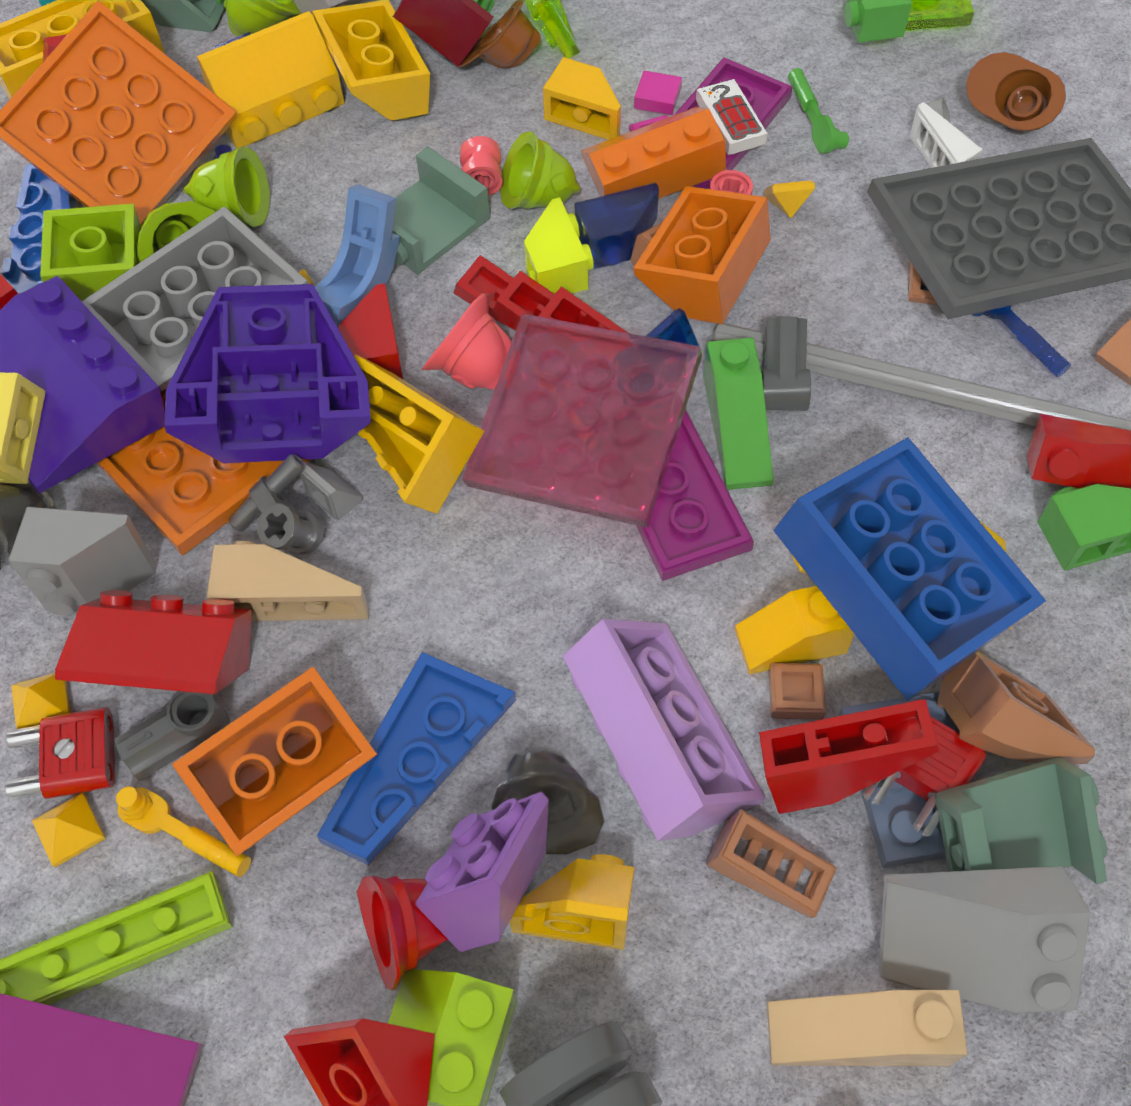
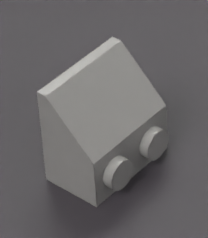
M35 507L26 508L8 560L43 605L44 609L62 616H69L74 614V612H78L80 605L100 598V592L131 590L153 576L157 568L156 562L128 515Z

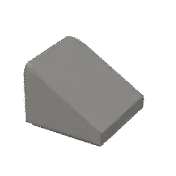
M304 462L305 469L300 473L307 495L334 519L340 520L362 501V495L337 473L330 469Z

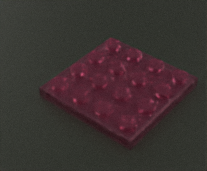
M522 313L481 429L485 432L470 456L462 480L467 487L648 528L702 359L701 347Z

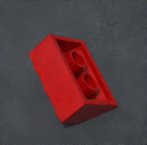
M130 591L100 592V598L80 605L56 665L55 680L216 694L249 670L252 610L234 608V601L226 599H207L202 601V605L183 604L184 598L178 595H154L151 597V601L134 600L133 593Z

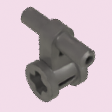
M289 455L269 477L262 476L249 489V498L229 517L231 527L237 531H244L260 515L257 532L263 544L275 549L287 548L292 552L300 554L313 552L320 545L323 538L324 528L322 520L312 511L296 510L283 491L305 469L302 459L297 455Z

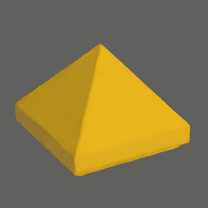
M809 180L773 184L766 187L764 197H767L771 203L788 217L792 218L814 191L815 182Z
M55 673L11 685L16 729L38 726L41 719L45 717L71 713L67 681L55 680Z
M84 793L78 794L32 820L54 868L106 839Z

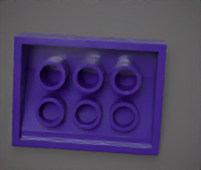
M59 276L15 295L0 310V372L19 373L46 391L28 481L39 494L165 426V410L159 386Z

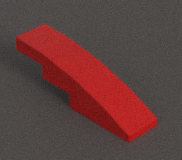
M481 255L457 282L453 292L469 304L481 293L488 292L490 294L488 314L494 320L567 357L610 373L635 339L633 335L563 287H560L554 294L522 271H519L513 278Z

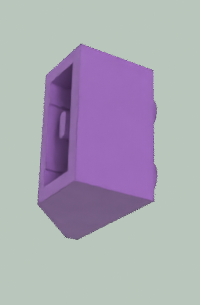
M542 792L518 801L515 798H511L494 810L481 815L472 813L466 816L454 828L451 834L454 841L446 854L436 861L425 876L427 885L415 905L460 952L500 940L546 854L549 799Z

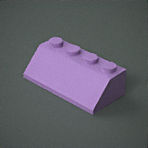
M602 619L562 656L572 674L574 686L583 695L594 717V723L598 732L605 738L618 763L620 775L629 784L642 810L643 819L646 825L653 831L657 841L691 837L727 820L740 809L746 811L759 805L766 799L667 623Z

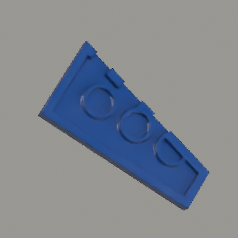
M32 164L26 165L24 168L16 208L20 211V216L17 223L11 226L9 239L13 243L11 257L4 258L1 274L6 278L5 280L18 294L43 283L40 277L43 211L77 208L74 197Z
M422 652L369 743L377 753V756L352 773L317 834L320 843L369 866L516 701L515 692Z

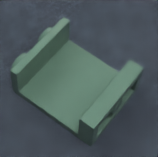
M428 146L416 155L419 181L396 197L392 231L393 234L400 236L395 263L405 265L417 275L490 219L487 187Z
M1062 757L1052 758L934 793L949 872L1058 866L1067 868L1072 866L1095 884L1107 881L1104 857L1107 856V844L1098 825L1096 805L1099 803V792L1090 774Z

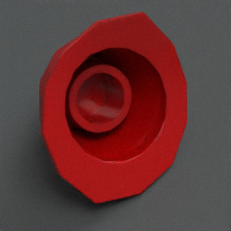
M365 876L356 891L363 923L386 989L396 990L406 971L416 968L418 961L432 952L441 943L448 940L415 905L427 885L425 879H399L398 876L385 879L378 876Z

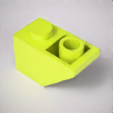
M560 197L551 200L524 240L525 268L529 277L555 294L560 287H563L572 294L588 289V271L594 268V262L589 245L587 243L581 244L579 240V226L574 213H567Z

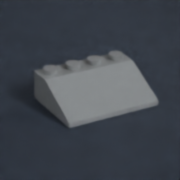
M224 206L83 300L82 303L159 386V390L162 392L167 388L218 287L308 284V281Z

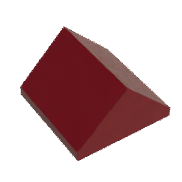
M401 0L392 16L458 67L494 18V16L473 0Z

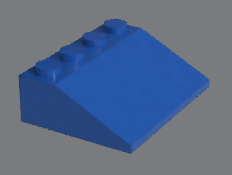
M909 437L799 497L773 530L907 701L942 678L1046 602L1045 598Z

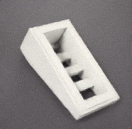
M923 102L917 106L909 137L931 168L980 159L983 151L981 147Z

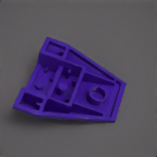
M313 284L218 287L166 388V433L222 463L283 461L289 455H297L301 459H322L371 423L368 381Z

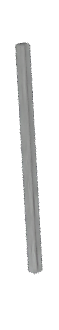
M726 323L717 325L713 341L753 337L758 359L765 361L764 332ZM807 343L806 369H809L812 373L1034 427L1037 425L1039 415L1046 414L1131 430V420Z

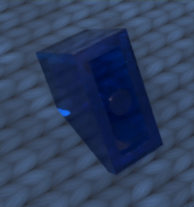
M657 183L574 203L575 217L580 232L579 240L581 244L587 243L590 247L594 262L592 270L631 260L637 235L652 228L657 220L659 199Z

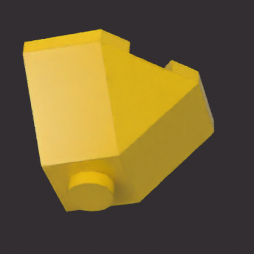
M606 854L592 855L590 860L577 858L521 899L510 920L511 931L624 950L635 867L626 866L622 859Z

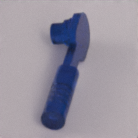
M1011 306L972 314L977 317L985 315L992 319H1000L1017 336L1016 339L1035 355L1057 378L1062 376L1071 367V364L1032 326H1027L1011 310Z

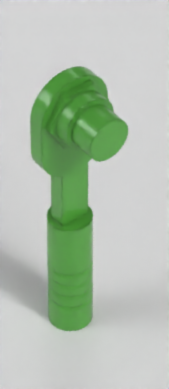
M800 68L791 70L788 74V79L791 86H793L803 111L807 113L813 125L812 139L818 152L828 154L832 150L845 149L849 143L848 133L840 132L839 129L835 128L828 115L821 114L818 108V101L803 70Z

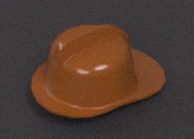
M516 0L501 19L483 32L459 67L469 64L477 57L498 68L515 67L526 60L540 43L541 36L520 9L524 0Z
M1007 52L993 53L980 59L970 70L966 81L967 97L972 106L983 115L1014 131L1037 130L1050 124L1061 113L1066 101L1065 85L1057 74L1019 55Z

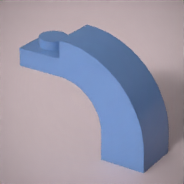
M359 184L348 188L344 232L337 258L326 277L314 286L337 327L375 285L385 283L387 286L400 236L392 233L397 198Z

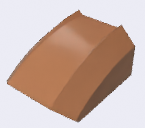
M977 651L943 678L937 706L948 712L960 730V739L1002 757L1030 763H1039L1052 758L1062 757L1073 765L1087 764L1095 756L1093 746L1048 694Z

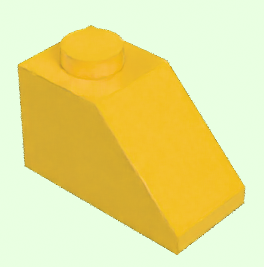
M563 57L543 87L544 120L607 140L620 136L621 105L601 69Z
M817 586L788 592L736 624L734 629L749 675L768 671L770 663L801 664L847 654L854 637L853 631Z

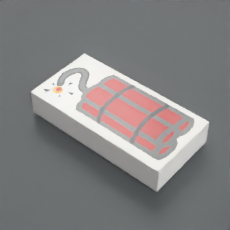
M735 79L697 89L696 102L699 107L710 109L725 139V151L728 155L766 145L768 133Z

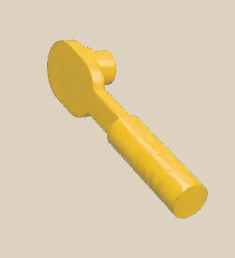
M127 786L117 793L116 802L118 804L117 812L119 817L138 831L145 834H154L162 830L180 840L184 847L237 877H242L250 867L251 858L242 853L236 857L228 844L196 826L190 827L172 817L169 804L152 791L142 787L133 788Z

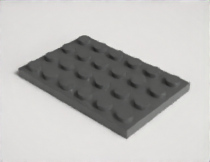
M1092 138L875 178L871 180L868 195L947 319L1131 279V189Z

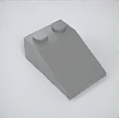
M1063 866L884 875L878 970L881 978L926 990H959L960 999L1014 1013L1077 1010L1090 910Z

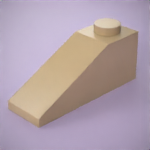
M236 541L229 545H214L207 599L234 601V608L252 610L251 621L369 619V608L363 589L357 584L266 544Z
M889 990L767 1002L771 1066L950 1067L968 1055L959 990Z

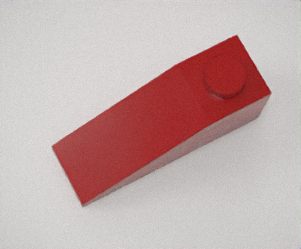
M1040 414L1027 454L1031 479L1079 489L1095 484L1131 489V430Z
M926 699L759 732L765 777L779 814L835 804L939 752Z

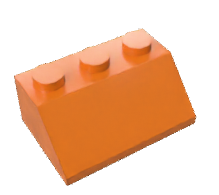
M695 107L581 150L583 160L609 217L683 190L685 186L691 187L710 180L717 173L727 170L725 139L709 108Z
M685 186L633 267L634 275L680 317L723 324L771 240L768 198Z
M313 666L172 763V766L236 857H238L377 756V753Z

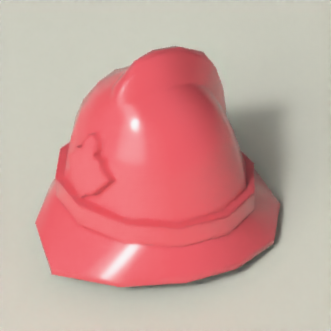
M488 292L481 293L470 304L447 337L428 359L422 370H443L454 381L470 389L479 387L492 390L502 388L509 382L516 366V352L509 337L494 322V318L488 314L490 296Z

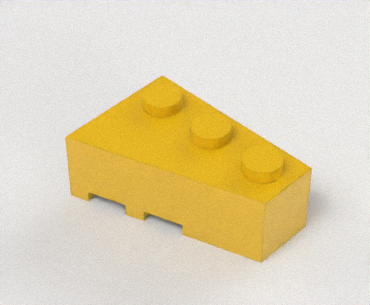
M355 354L354 358L368 381L371 423L358 432L359 436L368 441L377 455L376 461L383 470L389 472L399 487L398 494L405 503L438 514L485 431L389 370Z

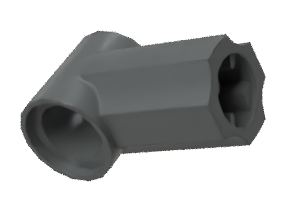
M792 316L767 318L765 321L764 342L765 364L764 368L761 369L766 410L808 411L811 398V373L809 369H806L807 319Z
M178 691L172 696L166 709L115 739L116 748L133 776L141 781L230 724L228 713L212 694ZM208 709L206 717L200 723L190 725L196 713Z

